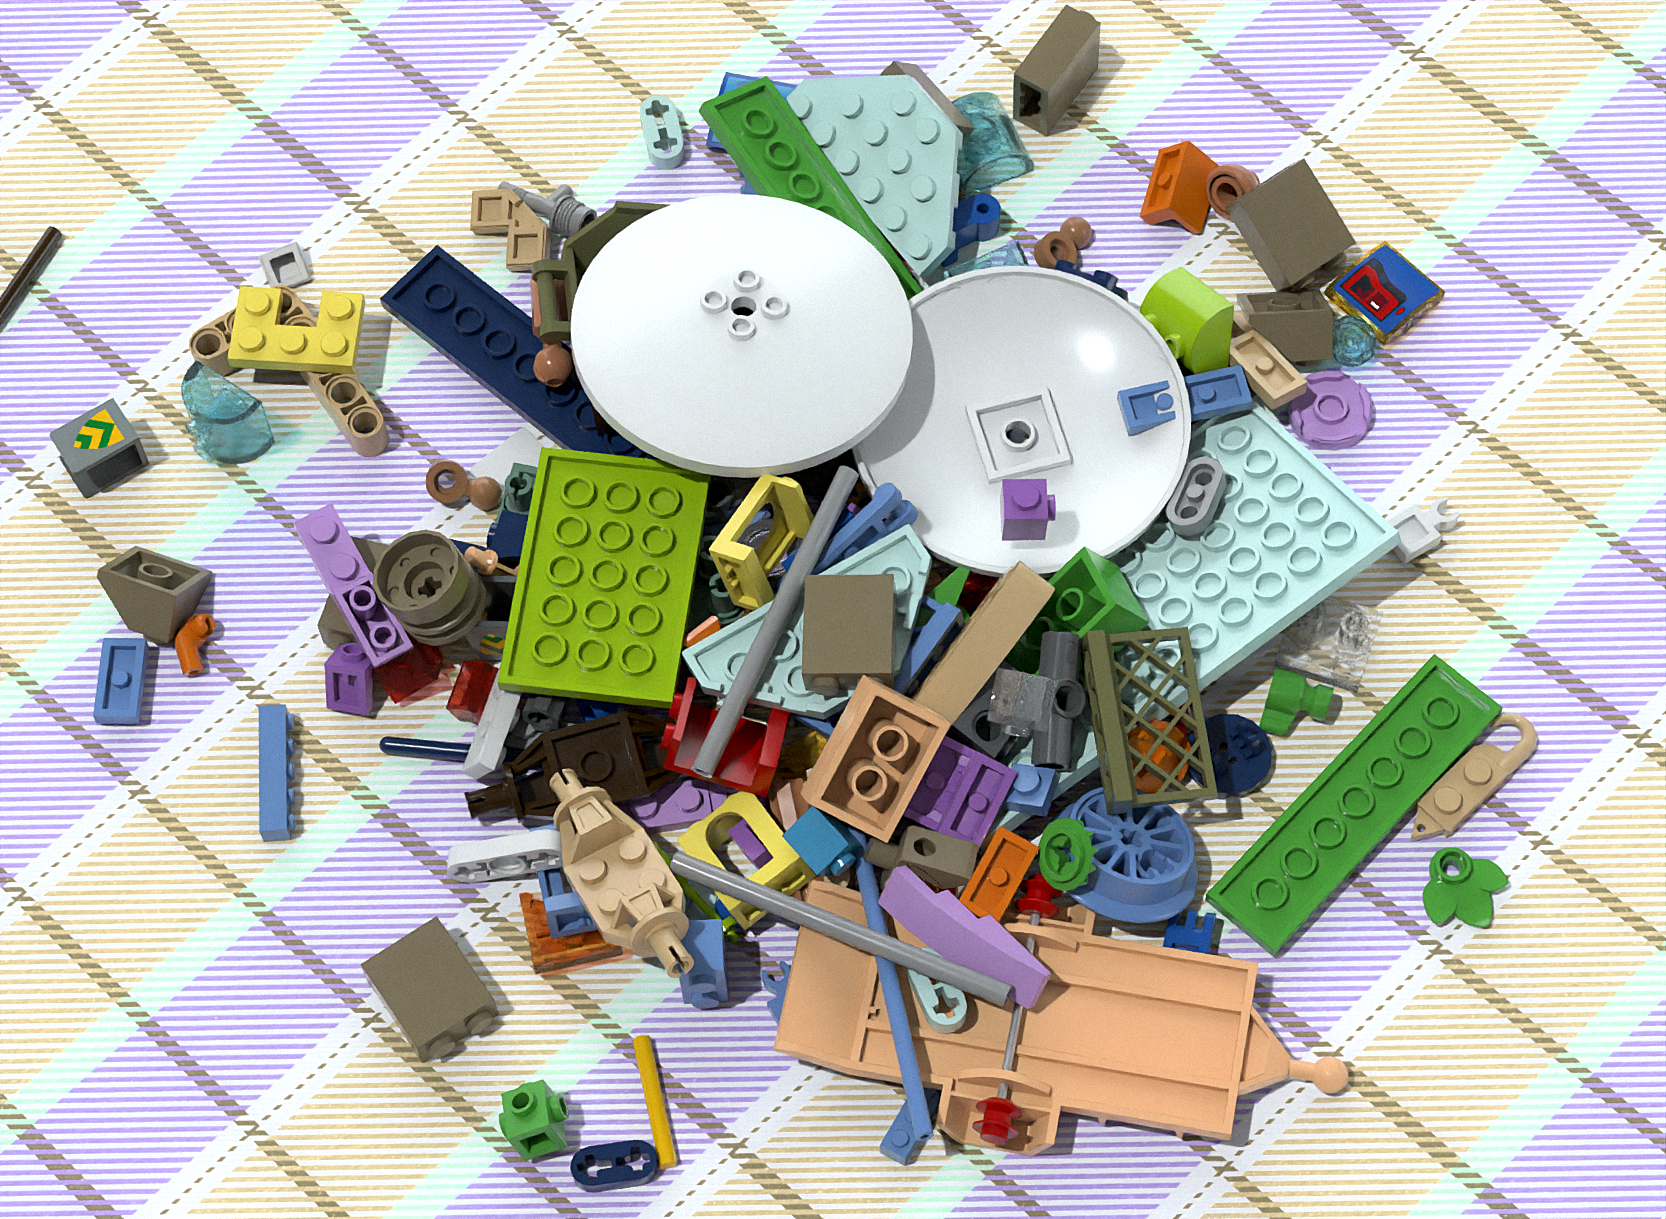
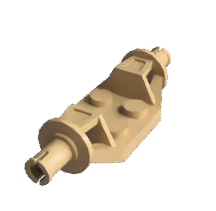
M572 769L562 770L568 781L566 784L559 773H555L549 783L551 789L561 801L553 815V821L561 835L563 869L568 882L605 942L632 949L635 955L639 957L650 958L658 956L665 967L666 973L671 978L681 977L680 972L675 966L677 962L683 972L687 974L694 965V959L688 954L681 943L689 929V920L685 915V895L648 834L641 825L612 803V799L605 789L597 786L583 788Z

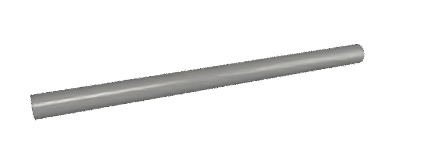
M840 466L704 740L691 767L694 772L703 777H712L805 587V575H811L859 477V474L852 468L847 466Z
M680 851L675 853L669 869L676 875L1005 1007L1013 988L1010 984Z

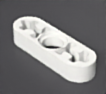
M544 829L455 845L448 852L447 874L456 881L473 883L559 868L563 866L560 832Z

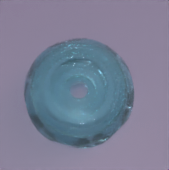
M1346 315L1333 322V359L1338 364L1345 367H1358L1368 362L1374 356L1376 336L1373 328L1367 321L1354 315ZM1347 339L1352 341V346L1348 345Z

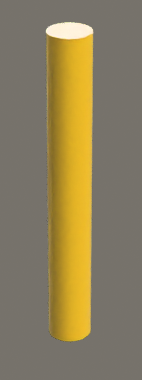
M640 1035L633 1038L632 1041L660 1169H669L677 1165L652 1043L649 1035Z

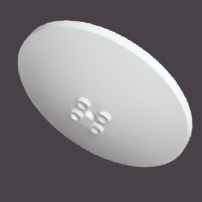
M727 194L694 198L654 211L629 225L608 242L591 262L576 292L571 316V347L577 376L586 395L606 422L625 439L654 457L684 469L723 477L753 478L766 474L773 476L814 467L837 457L866 438L885 419L903 390L912 356L913 323L910 306L897 275L876 248L855 230L819 210L800 203L761 195ZM738 307H747L753 310L754 313L747 317L736 315L733 313V310Z

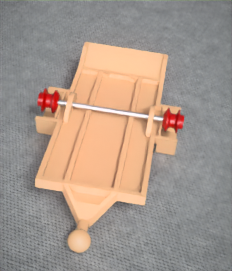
M1034 874L1030 875L1028 879L1022 880L1018 889L1025 894V898H1012L999 922L1051 973L1033 1008L1027 1009L1011 999H1008L1005 1007L962 990L967 1003L964 1024L955 1032H937L926 1021L911 988L907 975L908 968L895 963L922 1085L924 1088L942 1091L935 1124L956 1142L963 1145L1033 1156L1054 1145L1060 1111L1097 1117L1099 1124H1105L1106 1120L1109 1119L1172 1130L1176 1132V1136L1182 1138L1184 1133L1230 1140L1237 1097L1287 1080V1077L1313 1081L1314 1085L1325 1093L1340 1091L1348 1080V1070L1345 1064L1336 1057H1323L1316 1063L1290 1059L1291 1056L1252 1006L1259 963L1092 935L1096 912L1081 903L1073 907L1054 905L1052 899L1061 897L1063 891L1053 888L1043 875ZM816 880L809 882L806 903L868 927L860 892L834 883ZM883 908L889 936L918 948L929 947ZM800 925L773 1051L849 1075L903 1084L875 955ZM928 976L932 985L937 984L934 978ZM937 996L939 1008L936 1014L944 1013L947 1018H952L956 1006L948 1007L943 996Z

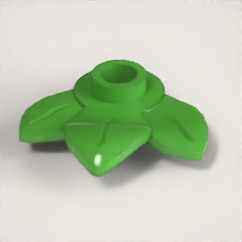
M1443 848L1433 855L1429 864L1431 880L1427 883L1422 893L1425 912L1436 925L1442 924L1454 914L1457 919L1467 925L1487 927L1493 910L1490 893L1505 888L1509 882L1502 869L1489 859H1471L1466 852L1459 848ZM1448 865L1454 866L1459 871V874L1449 876L1445 874L1443 868Z

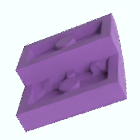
M944 736L903 815L936 832L978 844L979 851L1017 771Z

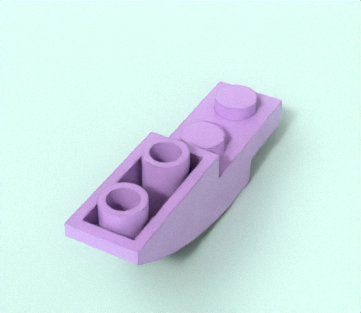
M330 503L293 522L296 532L314 562L317 573L373 667L376 668L413 649V645L402 625L379 600L373 586V573L369 571L333 504Z

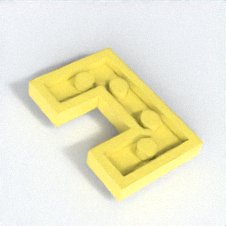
M240 286L227 358L230 367L342 374L355 373L366 304L364 293L322 291L317 326L307 327L279 325L284 298L281 288Z

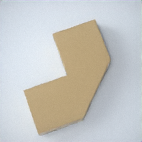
M513 190L472 191L470 230L475 234L508 232L507 269L510 271L531 270V265L541 259H550L551 229Z

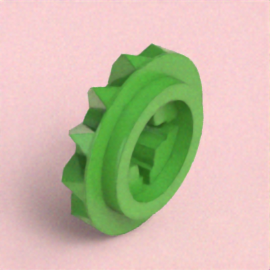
M1070 818L1057 819L1047 826L1041 836L1038 846L1040 847L1038 851L1039 867L1045 880L1055 889L1075 891L1078 886L1088 884V874L1097 870L1092 862V855L1099 850L1091 845L1094 833L1084 829L1083 821ZM1061 847H1071L1070 852L1075 855L1074 862H1069L1070 857L1065 854L1066 851L1061 849Z

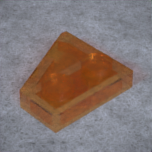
M524 892L519 894L535 974L623 955L622 946L605 942L598 929L551 939L543 901L535 900L532 893Z

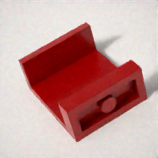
M688 677L684 693L675 692L668 717L676 719L675 724H666L660 744V749L668 750L663 768L766 797L777 768L789 712L771 708L766 724L740 718L712 777H703L694 772L691 767L719 711L691 703L697 679Z

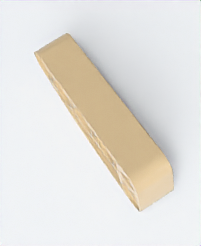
M1022 561L1017 562L992 587L910 699L941 714L952 725L1053 594L1055 587Z

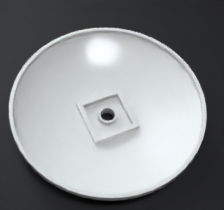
M1001 266L973 270L932 285L908 301L913 323V348L909 373L903 390L885 419L866 438L851 449L861 481L872 500L879 486L884 483H892L901 491L902 500L910 501L917 508L918 517L911 525V528L929 554L953 566H961L974 573L999 578L1017 562L1022 561L1042 578L1053 577L1084 546L1106 559L1112 557L1132 544L1159 518L1181 479L1187 461L1191 439V411L1184 377L1174 355L1154 326L1137 309L1113 292L1082 277L1058 270L1031 266ZM1168 380L1170 388L1154 394L1156 402L1160 394H1170L1173 397L1172 407L1165 411L1158 409L1157 411L1158 414L1175 411L1176 419L1142 433L1128 436L1117 400L1118 391ZM1020 428L1025 430L1030 438L1024 443L1016 444L1008 440L1006 433L1011 429ZM1003 479H1046L1047 495L1055 494L1056 518L1055 521H1048L1045 540L1002 541L1000 496Z

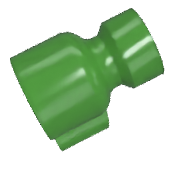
M1276 667L1259 727L1264 732L1284 737L1296 714L1300 711L1307 712L1310 718L1325 722L1334 688L1322 684L1314 687L1310 686L1302 674Z

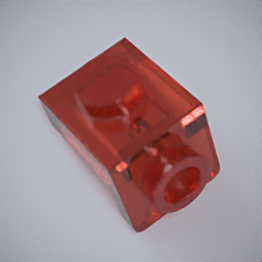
M410 636L409 640L413 645V649L376 668L373 667L372 673L395 704L438 679L442 668L443 656L437 645L432 646L420 643Z

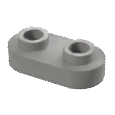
M1199 457L1185 465L1181 479L1166 507L1170 526L1176 533L1191 536L1202 532L1209 526L1226 487V477L1219 461L1211 457Z

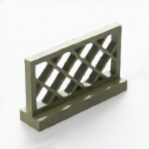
M1188 627L1106 635L1104 630L1087 631L1082 639L1081 661L1107 815L1125 813L1128 808L1215 800L1218 793ZM1178 640L1181 658L1174 667L1152 652L1159 642ZM1144 643H1152L1149 648L1142 645ZM1128 645L1141 655V658L1131 671H1128L1114 660L1113 646ZM1146 659L1167 674L1156 690L1134 675ZM1181 665H1183L1184 675L1177 671ZM1117 674L1123 678L1120 685L1118 684ZM1171 678L1187 689L1188 700L1181 709L1160 695V692ZM1128 682L1149 697L1138 713H1135L1121 701L1120 692ZM1153 701L1174 716L1163 733L1142 718V715ZM1189 706L1192 718L1185 713ZM1124 716L1131 721L1127 727ZM1179 720L1195 733L1196 742L1188 752L1167 737ZM1135 724L1156 739V742L1145 756L1131 747L1128 742L1127 735ZM1160 744L1182 759L1171 775L1149 760ZM1196 749L1198 750L1199 760L1193 756ZM1132 759L1138 763L1134 770L1132 765ZM1187 762L1202 774L1204 788L1189 790L1174 778ZM1142 767L1164 782L1157 793L1137 794L1135 776ZM1168 786L1174 790L1173 792H1164Z

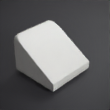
M297 241L257 256L270 287L284 285L291 288L312 279Z

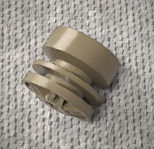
M425 529L409 532L399 537L381 553L374 568L373 586L379 600L396 617V620L403 626L405 631L420 643L436 646L458 640L467 635L479 622L486 607V589L481 577L471 564L465 560L456 545L440 532Z

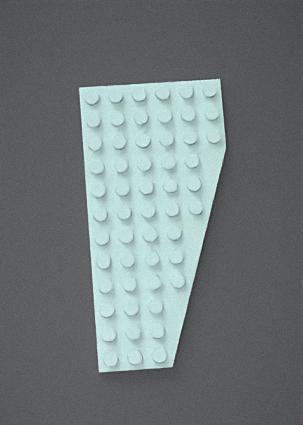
M1253 399L1252 407L1249 410L1198 420L1191 425V439L1186 464L1199 457H1211L1220 462L1226 477V487L1209 526L1195 535H1180L1171 528L1165 508L1148 530L1127 547L1125 553H1117L1108 558L1109 561L1118 566L1149 621L1141 631L1188 627L1199 692L1401 543L1399 531ZM1178 640L1159 642L1152 651L1172 667L1181 658ZM1144 643L1142 645L1149 648L1152 643ZM1125 645L1119 652L1114 654V660L1128 671H1131L1141 658V655L1128 645ZM1005 657L1004 660L1009 663L1007 657ZM1147 659L1134 674L1154 690L1157 689L1167 676V674ZM1181 665L1177 671L1184 675L1183 665ZM1083 669L1079 671L1078 683L1084 690L1086 703L1081 714L1075 717L1071 769L1064 771L1056 770L1060 780L1052 801L1099 767ZM1117 674L1118 684L1120 685L1123 678ZM1172 678L1160 692V695L1177 707H1180L1188 700L1187 689ZM1129 682L1120 692L1122 703L1135 713H1138L1149 699V697ZM1000 690L1001 701L1006 706L1013 707L1014 701L1011 694L1005 690ZM1153 701L1142 715V718L1147 722L1161 721L1170 713ZM1124 716L1127 727L1131 721ZM1034 717L1024 728L1020 725L1016 727L1010 736L1015 740V743L999 763L1011 769L1014 763L1034 766L1031 764ZM976 723L975 730L977 735L982 740L989 741L990 734L988 729L984 725ZM1001 804L980 850L982 852L987 850L999 826L1012 831L1033 816V814L1008 811Z

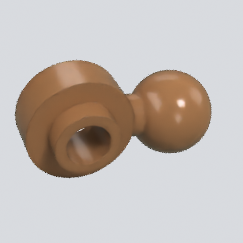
M1070 217L1062 223L1059 232H1049L1037 241L1034 246V258L1038 266L1053 269L1057 260H1065L1075 264L1077 261L1076 249L1085 247L1091 240L1092 229L1090 224L1081 217Z
M449 459L437 461L427 471L426 489L429 495L438 502L452 503L464 495L469 497L470 502L476 508L490 510L496 507L502 498L501 486L495 479L483 476L474 481L470 480L463 466L456 461ZM443 473L452 474L455 478L453 486L449 488L442 487L438 481L440 475Z

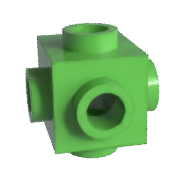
M543 1079L524 1083L516 1089L501 1093L503 1113L499 1114L500 1128L505 1138L524 1161L567 1147L564 1120L568 1119L569 1114L563 1096L560 1093L555 1094Z

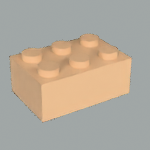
M863 674L800 794L814 807L888 843L951 723L941 714Z

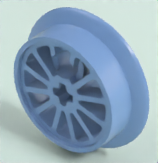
M1103 787L1087 792L1076 803L1064 807L1048 823L1049 825L1060 818L1080 820L1084 823V829L1094 833L1091 845L1099 851L1092 855V862L1097 870L1088 874V884L1078 886L1075 891H1066L1076 901L1090 910L1124 922L1153 923L1179 914L1192 901L1198 884V871L1194 859V840L1186 822L1168 804L1128 808L1125 813L1107 815ZM1137 789L1138 795L1149 794ZM1061 847V849L1066 851L1065 854L1070 857L1069 862H1074L1075 855L1070 852L1071 847Z

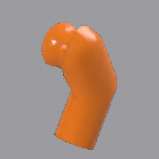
M200 613L197 616L194 615L188 618L174 636V646L183 676H194L204 671L199 648L215 630L214 619L206 613Z

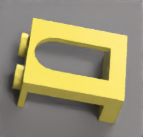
M770 474L762 475L708 549L734 605L754 611L774 600L775 595L767 578L796 537L804 539L814 519V515L811 513L803 494L802 487L789 477L780 478ZM770 502L774 510L772 527L756 552L753 547L737 543L758 511L766 503Z
M742 790L729 796L720 807L703 820L691 825L687 832L677 839L687 855L726 870L713 850L729 839L731 836L727 831L744 819L774 857L747 879L791 896L816 876L807 863L782 837L784 833L757 797L752 793ZM714 890L744 930L769 913Z

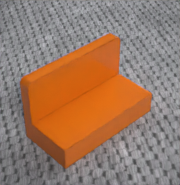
M1189 140L1159 149L1139 217L1149 225L1174 218L1191 233L1202 232L1209 208L1205 192L1206 179L1209 173L1219 167V165Z
M999 826L959 901L978 919L991 915L999 923L1040 847Z

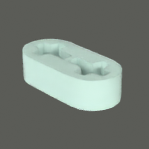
M663 95L648 97L640 106V120L649 159L657 168L663 170L673 169L679 166L685 157L684 141L675 105L671 99ZM661 111L664 125L657 126L653 112ZM660 140H668L671 149L670 153L664 154L661 149Z
M930 947L921 948L942 957ZM908 968L909 983L931 1028L941 1033H951L961 1028L967 1013V1003L962 990L936 980L937 984L932 985L928 976L924 974L918 975L919 972ZM942 995L948 1007L956 1006L952 1018H947L944 1013L936 1014L939 1008L937 996Z

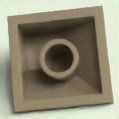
M1320 290L1237 294V303L1248 323L1289 361H1296V364L1299 366L1310 367L1320 365L1321 360H1333V310Z
M138 546L129 549L98 569L97 579L128 630L143 634L146 640L154 643H168L174 639V636L185 621L193 616L212 576V571Z

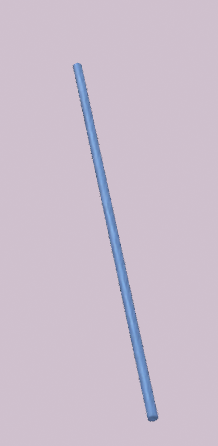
M795 541L786 551L785 558H788L798 549ZM838 713L831 715L832 727L835 728L839 721ZM845 822L847 830L862 845L853 855L856 858L854 866L868 928L888 935L883 908L877 903L880 895L873 864L863 860L868 845L866 833ZM875 955L915 1139L917 1141H926L931 1139L934 1133L894 962Z

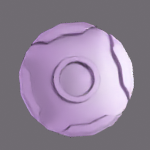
M1323 370L1306 376L1305 379L1308 381L1306 393L1288 403V420L1293 432L1305 444L1319 450L1337 451L1353 446L1364 437L1371 424L1372 400L1367 389L1360 382L1357 384L1354 380H1351L1350 375L1340 371Z

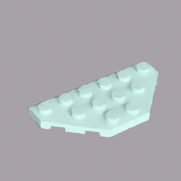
M909 75L804 79L785 99L786 103L873 223L920 277L926 279L955 250L956 233L952 231L954 208H958L960 175L956 172L958 151L962 150L963 133L915 78Z
M909 524L818 574H894L897 590L895 676L901 672L904 659L907 656L932 566L930 555ZM804 587L748 703L826 719L846 708L855 690H839L834 695H819L813 691L805 690L802 678ZM773 600L681 652L683 660L705 694L726 698Z

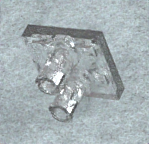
M1329 595L1286 627L1275 658L1274 668L1278 667L1302 674L1305 678L1358 693L1382 620L1383 611Z

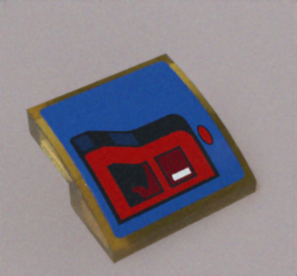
M1384 241L1349 266L1325 289L1323 294L1385 346L1409 331L1417 317L1440 304L1446 292L1388 242Z

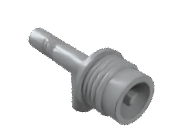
M505 181L501 182L498 189L513 190L532 211L549 217L550 229L556 234H565L571 237L597 218V213L594 209L575 200L573 190L566 184H562L547 198Z

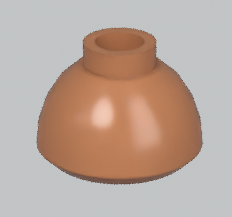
M1225 164L1213 169L1209 173L1205 183L1206 197L1210 206L1218 215L1232 220L1225 206L1259 185L1260 182L1258 176L1253 171L1238 164Z

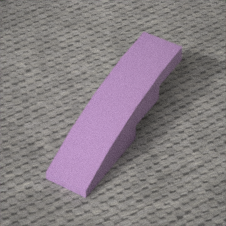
M906 865L893 869L877 902L880 906L943 958L1012 985L1013 988L1009 999L1027 1009L1035 1006L1051 973L991 915L978 919L949 890L935 894Z

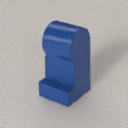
M980 193L958 202V208H954L952 231L956 233L955 250L941 263L943 268L958 261L959 249L975 241L985 242L991 240L997 235L1001 206L994 196Z

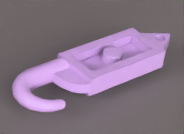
M703 779L669 783L650 798L617 807L641 825L649 835L690 828L691 825L703 820L720 807L727 799V795L738 793L741 790ZM768 794L766 797L756 795L760 803L769 811L770 802Z

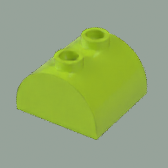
M1183 267L1163 275L1147 292L1139 312L1158 331L1176 361L1193 374L1228 367L1235 305Z

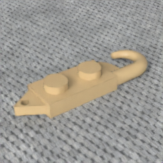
M1515 713L1500 714L1492 722L1491 726L1496 728L1502 724H1512L1520 730L1521 740L1508 753L1490 744L1475 745L1416 802L1414 810L1417 811L1411 841L1441 834L1447 838L1532 754L1536 747L1537 734L1534 726L1527 718ZM1421 828L1424 832H1419L1417 829Z

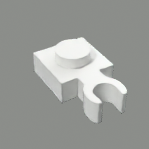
M1447 497L1436 499L1432 503L1430 510L1425 513L1421 511L1417 504H1414L1387 521L1399 531L1401 543L1394 547L1393 550L1404 564L1440 543L1441 535L1437 530H1448L1456 525L1459 517L1458 511L1448 517H1444L1438 512L1447 506Z

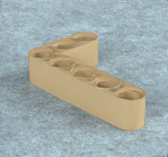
M284 285L271 287L281 288L284 296L282 310L288 309L287 312L281 314L279 325L317 326L316 320L294 290ZM236 308L199 328L189 339V348L196 368L205 378L218 379L239 368L230 367L227 359ZM217 350L212 355H205L207 352ZM298 371L358 455L375 457L385 451L388 446L389 437L381 411L354 374ZM345 398H352V399H353V400H351L350 402L345 403V404H340V403H339L341 400H343V399H345ZM367 428L375 429L368 434L360 433L362 430Z

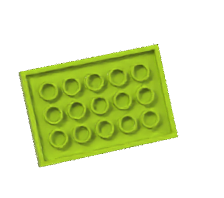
M541 447L497 681L500 690L671 708L674 694L677 691L682 660L681 652L684 648L683 643L686 636L712 475L684 469L658 459Z

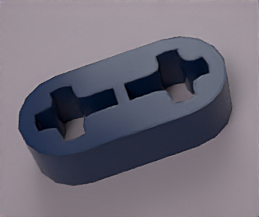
M629 1140L588 1146L580 1149L571 1160L570 1170L574 1182L579 1189L585 1192L596 1193L648 1184L655 1178L659 1163L655 1149L649 1143L643 1140ZM636 1153H641L643 1160H650V1162L643 1164L642 1171L638 1173L634 1172L630 1165L617 1167V1165L632 1162V1155ZM595 1160L598 1167L612 1166L611 1168L597 1170V1178L588 1179L586 1172H579L587 1168V1161Z

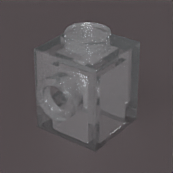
M997 668L987 721L1004 724L1002 733L1028 738L1030 730L1047 733L1058 680Z

